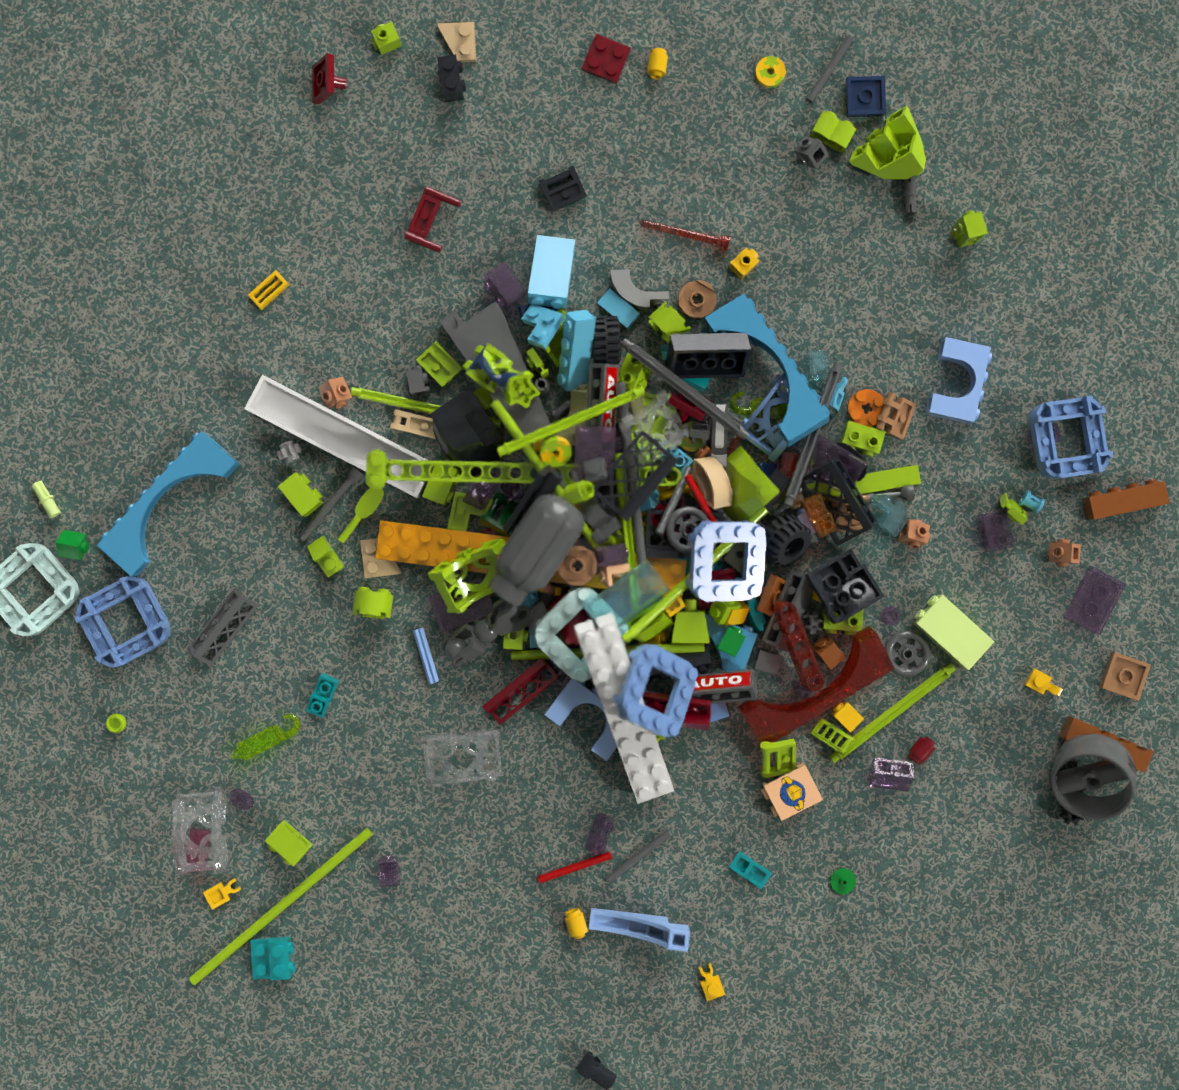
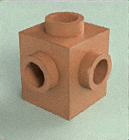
M344 377L327 380L318 387L327 408H342L352 398Z
M909 519L900 523L897 542L906 544L909 548L918 549L920 546L928 544L930 525L916 519Z
M1058 539L1057 543L1050 542V547L1047 551L1049 562H1056V566L1068 567V563L1080 564L1081 544L1070 543V540Z

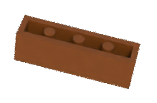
M1157 479L1144 481L1145 485L1138 486V483L1128 484L1126 489L1120 490L1119 487L1107 489L1108 493L1101 494L1100 491L1088 493L1089 497L1083 498L1087 520L1170 504L1165 481L1157 482Z

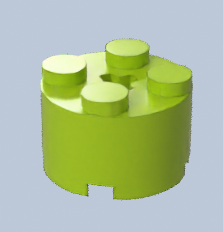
M665 301L648 317L650 319L648 323L655 332L659 330L662 333V339L669 345L670 334H687L691 327L689 325L685 327V320L671 305L667 308L668 303Z
M358 587V591H355L352 615L362 614V617L384 619V615H386L387 619H391L394 595H391V592L387 589H377V592H374L368 587Z

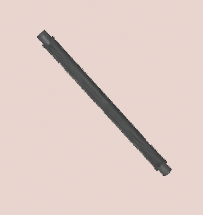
M626 338L624 339L621 346L631 356L736 437L739 436L744 440L749 433L738 422L637 344L630 342Z
M834 362L832 369L829 371L830 373L819 401L821 405H825L827 408L841 375L842 364ZM821 427L806 437L787 493L785 494L786 498L783 503L785 506L792 507L794 500H796Z

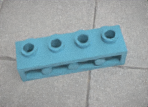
M587 310L567 312L565 315L557 383L566 391L576 389L579 384H587L596 318Z

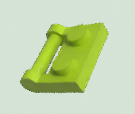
M794 738L773 743L764 741L760 744L763 767H761L762 777L769 778L784 775L796 769V742ZM775 752V766L770 767V753Z

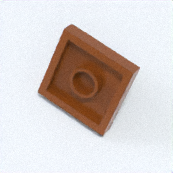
M773 574L770 575L766 587L762 586L761 594L758 596L761 599L756 609L757 611L772 617L786 580Z

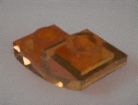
M816 493L801 501L814 530L820 538L837 530L831 512L827 511L820 493Z

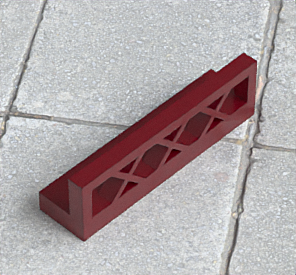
M541 658L482 707L487 713L492 714L499 725H502L560 677L547 659ZM546 669L553 676L547 682L541 681V674ZM536 682V691L532 694L526 693L527 684ZM515 694H522L519 705H511L512 697ZM500 706H507L506 715L500 718L495 710Z
M643 692L642 699L649 701L644 702L645 706L659 713H665L667 705H663L659 701H665L668 704L670 695ZM691 698L681 727L708 731L712 717L711 700ZM697 706L707 707V710L699 709Z

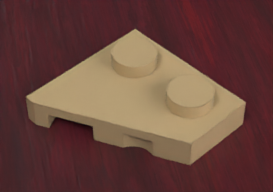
M474 22L438 23L439 31L453 55L456 54L457 60L461 62H476Z
M378 538L360 540L365 578L402 574V570L395 561L375 559Z

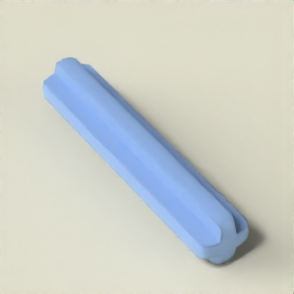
M416 629L413 633L428 683H436L439 679L424 629Z

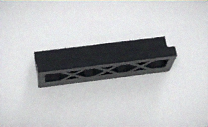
M547 465L538 472L503 529L508 532L513 527L517 528L534 502L544 495H553L564 476L550 465Z

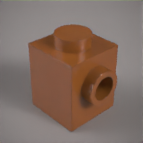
M826 635L817 640L811 647L830 670L845 659V656L835 642Z

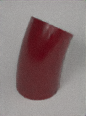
M570 586L563 589L561 595H556L546 606L548 612L569 593ZM582 608L559 631L560 640L568 648H582L575 625L589 620L593 622L592 616Z

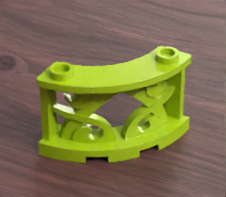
M503 538L484 542L482 547L472 550L471 547L456 554V559H453L451 562L445 560L428 573L430 580H434L447 606L446 610L448 613H462L475 601L494 593L489 583L497 573V554L499 555L506 544ZM485 558V563H480L479 559ZM472 562L478 568L488 569L480 584H470L462 581L467 574V564ZM459 568L462 569L460 576L458 573H455ZM443 579L451 584L449 588H447ZM455 587H457L455 598L458 594H462V597L454 602L450 594Z

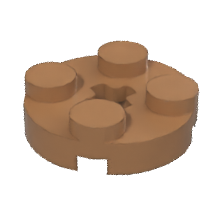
M703 280L686 283L678 296V306L682 313L692 319H703L710 315L717 302L713 287ZM700 295V300L703 302L701 304H694L692 297Z
M573 546L558 567V572L567 583L580 586L594 578L598 569V562L593 551L584 546ZM576 560L583 564L580 571H576V568L572 566L576 563Z

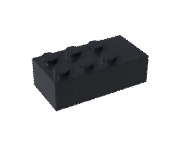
M747 333L670 334L665 362L666 368L681 379L744 377L751 347Z

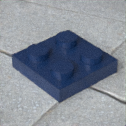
M885 76L846 78L847 117L886 115Z

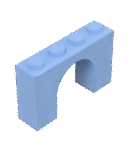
M948 337L941 340L937 359L962 365L970 375L971 384L968 392L960 398L935 393L929 395L926 415L967 424L974 423L978 419L980 414L978 405L984 395L982 387L988 377L986 368L992 359L991 347Z
M571 678L545 712V716L561 726L570 712L580 704L591 703L601 708L604 714L605 711L598 691L595 688L590 690L585 686L587 684L586 681L580 682ZM606 717V726L592 745L591 750L607 761L617 748Z

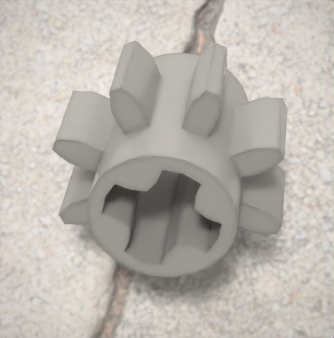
M291 440L279 445L280 451L276 452L279 460H285L286 464L300 459L298 454L302 453L299 444H294Z

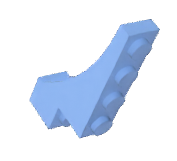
M591 908L589 929L626 935L661 945L669 950L688 952L690 936L688 925L669 923L668 918L664 916Z

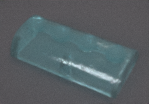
M645 559L614 582L613 586L606 588L583 607L596 625V618L613 612L619 629L670 591V589L650 562Z

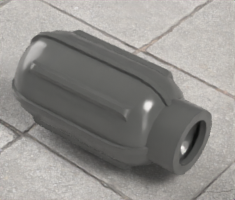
M549 494L538 498L500 551L496 560L497 573L489 583L490 588L500 597L516 606H521L530 592L544 588L574 546L584 528L585 521L581 512L572 503L557 495Z

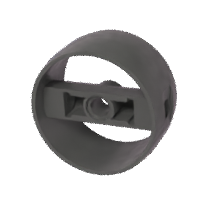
M1083 734L1066 741L1057 752L1051 772L1052 790L1058 802L1072 814L1090 820H1105L1121 814L1130 805L1135 793L1137 774L1131 754L1118 741L1104 735ZM1094 756L1106 759L1059 771V768L1064 763L1073 758ZM1129 780L1128 785L1123 790L1110 796L1095 797L1078 792L1084 789L1099 790L1105 784Z

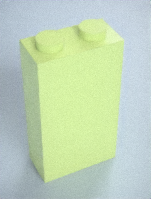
M934 595L928 600V606L925 610L921 609L914 616L916 620L913 624L963 669L970 670L994 641L944 595Z

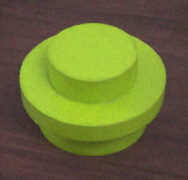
M121 714L110 715L106 721L107 729L112 733L123 731L126 727V719Z

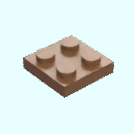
M1111 652L1099 688L1139 701L1151 664L1117 652Z

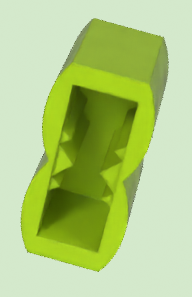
M822 111L810 136L814 139L818 138L822 143L843 153L856 128L853 127L850 121L839 120L835 113Z

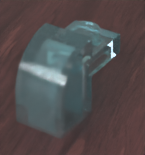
M874 494L870 501L883 511L877 519V526L888 535L896 537L907 520V510L904 504L899 500H891L885 494Z

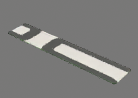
M714 404L728 415V405ZM712 418L711 456L722 463L726 471L728 430Z

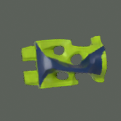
M489 343L485 346L478 345L474 350V354L477 356L473 362L468 360L463 365V368L466 370L465 373L474 382L494 393L496 386H500L505 395V401L510 406L519 403L527 409L530 406L531 400L541 394L531 383L533 373L530 371L518 372L511 367L513 362Z

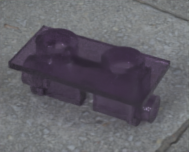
M599 813L595 817L592 829L598 832L597 834L590 832L585 844L587 846L586 850L593 852V855L601 854L605 850L607 836L614 827V817H606L603 813Z

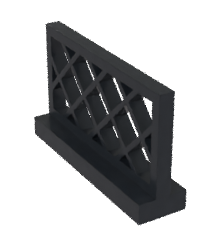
M641 430L608 469L607 476H609L610 481H605V479L599 480L594 486V494L628 522L679 460L646 432ZM642 436L649 441V449L638 450L637 441ZM635 445V451H630ZM650 451V463L639 464L638 452ZM652 451H661L666 457L661 463H653ZM627 453H636L637 465L625 466L624 457ZM622 460L623 466H617ZM653 465H659V466L654 470ZM640 466H651V475L648 478H640ZM637 467L638 479L626 480L625 468ZM616 468H623L624 480L612 481L611 472ZM646 480V481L643 483V485L641 486V482H640V481ZM638 481L639 489L637 492L627 494L626 482ZM624 482L625 494L613 495L612 483ZM610 483L611 495L602 496L596 491L601 484ZM625 496L626 505L621 511L614 506V497Z
M839 457L803 477L800 487L804 490L803 492L812 507L816 509L836 547L865 531L867 532L878 524V521ZM826 468L831 475L830 481L820 478L822 471ZM807 479L816 481L814 490L808 488L804 481ZM819 482L829 485L827 494L818 491ZM832 486L839 488L841 491L840 498L830 495ZM817 495L826 497L824 506L817 504ZM829 499L839 501L837 510L828 508ZM842 503L849 504L851 508L850 514L840 511ZM826 512L836 514L834 523L826 519ZM839 515L849 518L847 527L838 524ZM852 519L859 521L862 526L860 530L850 528ZM836 528L846 531L843 539L839 540L837 537Z
M646 509L644 541L646 557L691 559V553L687 554L676 550L667 541V535L665 537L659 535L662 540L657 545H649L650 536L658 527V525L655 527L651 523V514H658L662 518L665 510ZM712 512L714 516H717V522H723L722 512ZM687 514V516L683 518V521L688 520L690 518V515ZM679 524L674 528L676 533H678L676 530L679 528ZM681 537L679 542L686 545L687 542ZM716 542V547H713V551L721 544L720 542Z

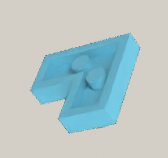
M531 304L522 317V321L525 324L535 327L527 339L529 344L546 349L564 321V315Z

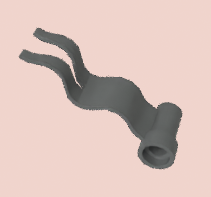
M574 469L570 470L573 482H580ZM562 480L560 484L564 491L567 484ZM595 495L589 500L577 503L584 519L595 529L592 532V536L598 544L602 545L605 543L610 535L622 527L617 518L611 519L600 508Z

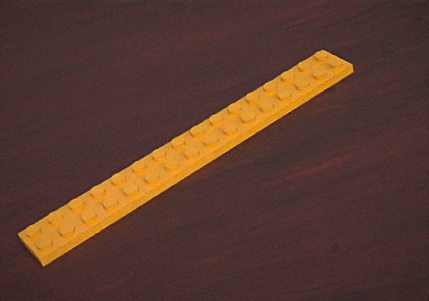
M380 520L375 559L436 567L445 560L451 562L457 558V553L470 547L472 550L482 547L484 542L501 538L507 543L509 538ZM608 552L613 561L607 565L625 563L624 552ZM635 553L637 582L640 594L664 597L685 578L687 560L646 557L649 577L639 578ZM485 558L479 559L480 563H485ZM472 562L467 564V571L487 573L488 569L478 568ZM558 569L549 580V582L568 584L560 576ZM624 572V576L612 577L613 586L610 587L604 586L601 583L599 574L594 576L591 581L580 586L628 592L627 574Z

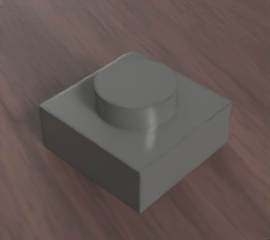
M602 457L583 463L586 481L592 483L608 478L605 461Z

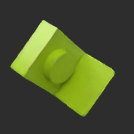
M321 536L307 546L313 561L318 562L328 578L345 567L324 536Z

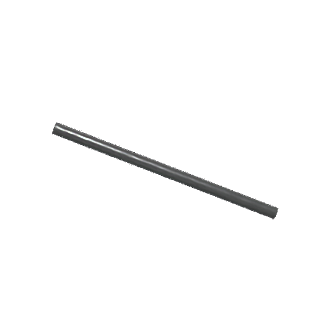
M625 382L616 383L617 396L626 393ZM628 403L618 406L623 450L632 442ZM627 453L624 457L625 466L635 465L634 453ZM635 467L626 468L627 479H637ZM637 481L627 482L628 492L636 493L638 490ZM639 508L632 516L638 575L639 578H646L649 576L641 509Z

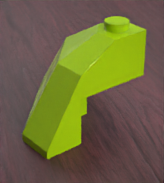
M906 105L889 115L885 119V126L881 130L876 128L866 138L869 142L857 147L852 152L849 161L851 165L882 179H908L912 176L920 175L924 170L926 158L923 142L908 106Z
M741 445L727 457L726 473L733 490L732 506L723 507V511L732 521L746 520L765 506L780 491L755 464L753 458Z

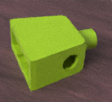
M685 599V610H680L676 613L672 643H709L704 610H696V599Z

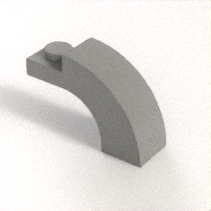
M630 269L610 270L614 291L633 308L649 311L650 303H653V306H661L665 301L668 303L669 291H642L632 283Z

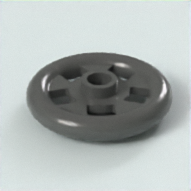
M682 507L672 513L666 526V535L668 541L676 550L682 553H691L692 541L688 539L690 533H693L697 527L695 521H709L701 510L694 507ZM689 514L690 520L683 521L682 516ZM675 524L680 525L679 533L674 532ZM686 527L690 528L689 534L685 532ZM681 537L688 540L686 545L679 542Z
M901 631L894 634L886 643L884 658L889 669L895 674L910 677L919 674L926 668L930 659V649L926 640L918 633ZM907 638L915 640L913 646L906 644ZM896 643H899L901 646L896 652L893 650V647ZM916 649H922V657H917ZM907 650H909L911 653L909 657H905V652ZM896 657L902 662L899 666L893 661ZM914 661L916 667L909 669L907 663Z

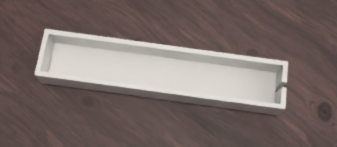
M264 375L261 376L244 408L365 472L367 455L376 449L382 450L386 454L387 459L427 460ZM397 464L393 465L391 472L394 475H400L402 468ZM414 465L411 467V472L413 475L418 476L422 473V468L419 465ZM386 481L418 499L427 485L424 481Z
M612 612L596 618L598 630H595L592 620L575 625V629L635 798L639 804L673 792L674 788L656 736L652 732L631 722L623 721L618 717L620 714L617 709V703H614V697L621 694L630 667V661ZM641 697L640 703L645 705Z

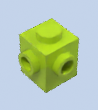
M392 21L385 25L380 24L371 30L374 38L370 40L374 49H379L381 55L402 46Z
M524 628L517 632L504 634L503 649L523 650L524 642L528 640V631Z

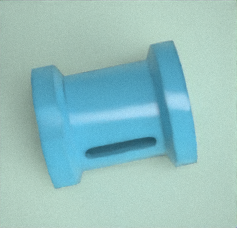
M1027 490L1018 503L1020 506L1024 505L1031 509L1034 514H1037L1042 509L1045 499H1039L1032 495L1031 491Z

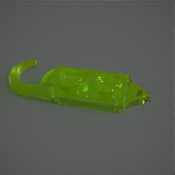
M739 391L735 393L730 400V405L736 413L751 416L764 399L756 397L750 402L748 408L737 405L736 399L744 395L745 392ZM789 403L771 406L770 419L783 421ZM763 409L756 417L762 418Z
M293 714L283 715L284 719L290 718L293 720V728L284 732L281 727L272 725L237 743L238 746L230 758L245 759L246 761L293 737L300 729L299 719Z

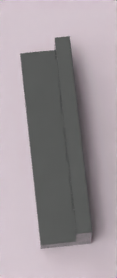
M234 588L188 647L193 657L212 666L259 605L245 597L239 589ZM244 602L251 605L247 611L240 612V607ZM237 618L238 623L228 628V622L231 619ZM226 634L224 641L216 643L218 635ZM214 649L210 659L203 656L207 650Z

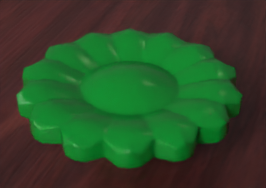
M838 868L830 876L831 888L841 895L844 893L849 894L856 886L855 874L851 873L850 869Z

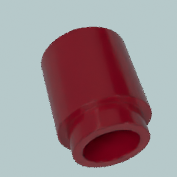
M920 736L910 748V753L907 756L918 765H921L936 750L934 747L935 742L927 736L925 738Z

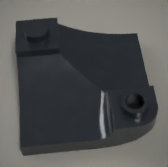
M852 549L805 575L823 605L822 611L827 619L834 624L841 623L885 597L866 565L860 564ZM833 611L837 612L838 617L833 615Z

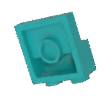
M290 936L260 938L250 941L253 980L270 978V981L286 980L292 977L295 973V962H292L291 954L294 953V943L291 942Z

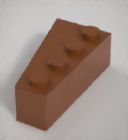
M1067 716L1059 735L1060 738L1065 739L1064 743L1073 737L1083 734H1099L1118 741L1129 751L1134 760L1136 770L1146 772L1154 753L1153 750L1137 746L1136 743L1118 738L1117 735L1100 730V728L1074 717Z

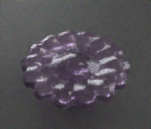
M234 789L230 792V801L238 809L250 810V808H253L255 802L250 793L241 789Z

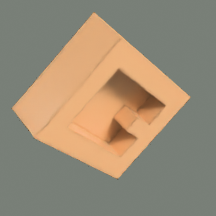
M629 563L601 566V571L599 572L601 583L604 586H613L612 577L624 576V572H629Z

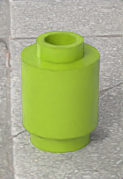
M580 481L567 485L564 490L565 499L572 504L589 500L594 495V487L589 481Z

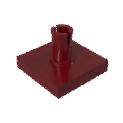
M325 54L312 66L313 104H321L334 94V88L346 89L347 79L334 76L333 54Z
M676 389L667 402L679 409L674 418L678 422L680 417L683 416L680 421L681 424L686 423L689 415L702 421L706 414Z

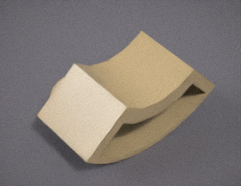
M712 456L694 459L692 478L700 487L701 494L708 506L713 509L732 506L733 490L722 463Z

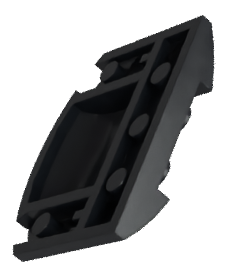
M470 387L431 412L434 435L440 448L450 461L497 462L508 455L499 456L496 448L503 446L506 441ZM477 466L472 467L470 470L472 476L482 472L481 468Z

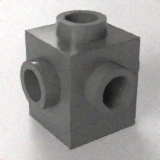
M806 136L794 149L798 156L797 160L801 165H807L815 169L829 156L823 143L818 138L814 139Z

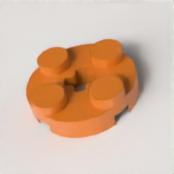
M865 389L858 391L850 398L847 405V413L851 421L868 427L876 426L878 423L876 420L878 415H881L882 403L885 398L874 390ZM869 404L872 410L865 414L862 406Z

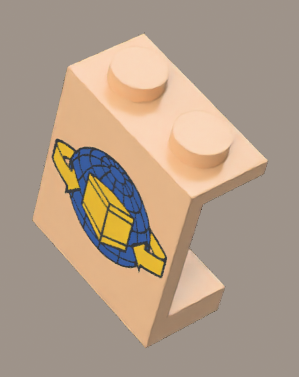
M804 763L797 765V769L768 784L766 782L762 783L764 788L761 791L766 800L770 799L773 805L770 809L774 817L778 816L781 821L823 800Z

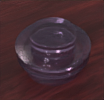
M888 606L881 612V619L887 625H895L900 620L901 614L896 607Z

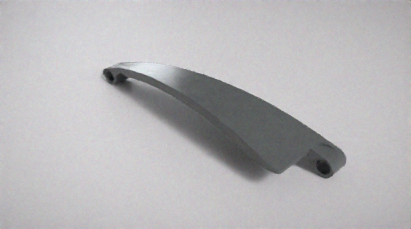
M496 302L465 323L455 310L439 320L466 361L471 360L473 362L477 356L474 354V350L478 345L485 346L489 343L513 362L511 367L518 372L528 371L503 312ZM498 385L494 393L487 390L494 401L497 399L500 401L524 436L539 430V428L551 425L539 396H535L531 400L530 406L526 409L519 403L511 406L506 403L505 395Z

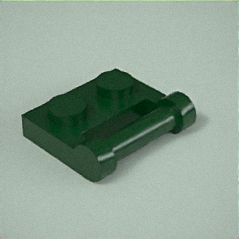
M498 492L493 497L494 501L485 515L481 516L479 522L482 526L490 527L502 536L510 538L515 527L508 532L503 527L518 503ZM503 504L506 507L496 521L492 517L499 506Z

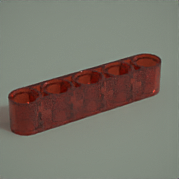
M778 601L773 607V612L800 683L804 688L818 692L824 686V679L797 608L790 602ZM787 606V613L783 615L782 609ZM794 624V630L790 633L789 627ZM801 642V648L796 650L797 643ZM808 660L807 667L803 668V662ZM814 677L815 682L810 686V680Z

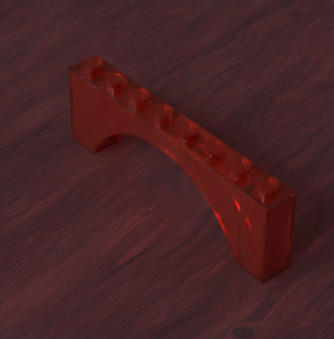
M867 626L853 635L851 651L846 664L838 676L819 693L794 703L775 704L757 698V700H747L737 707L758 743L761 744L764 741L773 743L789 735L800 726L805 725L816 716H820L829 708L838 705L842 700L854 695L857 691L870 685L881 676L888 674L894 669V666L878 634L870 626Z

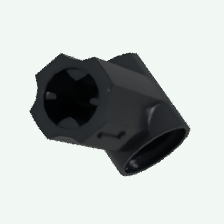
M588 1051L577 1065L576 1070L584 1078H591L605 1090L610 1089L617 1075L604 1066L597 1056H592L593 1053Z

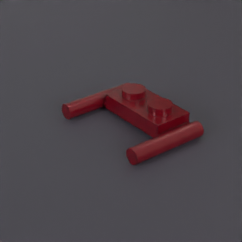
M426 186L404 239L441 253L443 246L425 238L429 234L441 206V201L460 208L462 201Z

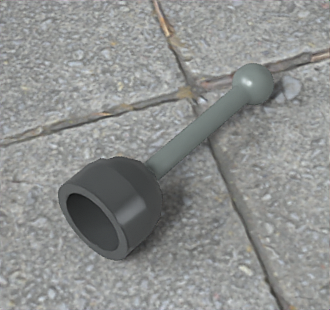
M913 485L904 486L900 492L868 493L870 500L876 497L901 496L902 499L907 501L914 500L915 498Z

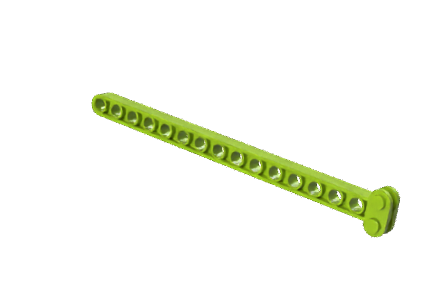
M376 449L371 451L366 458V483L374 490L384 487L387 480L532 483L535 478L530 477L529 473L535 467L532 463L387 459L386 454L382 450ZM566 463L560 467H553L559 469L560 473L564 476L563 480L566 484L574 483L573 479L569 477V471L574 468L579 471V480L586 481L583 464ZM605 464V466H606V471H608V469H609L613 464ZM393 465L401 466L402 473L400 475H394L391 472ZM414 465H419L422 468V473L418 476L413 475L411 472V467ZM435 465L440 466L442 469V473L439 476H434L431 473V468ZM653 465L654 470H655L659 465ZM453 466H459L462 469L460 476L456 477L451 474L450 470ZM474 466L480 467L482 470L481 475L478 477H474L470 473L471 468ZM651 466L639 467L640 478H647V473L651 470ZM493 467L501 469L499 477L491 476L490 470ZM513 467H518L521 470V474L517 478L510 476V470ZM674 467L671 471H674L675 478L672 481H667L665 477L658 486L677 485L681 479L680 471ZM646 480L640 481V482H641V486L643 485V483H644ZM598 481L592 482V485H596Z

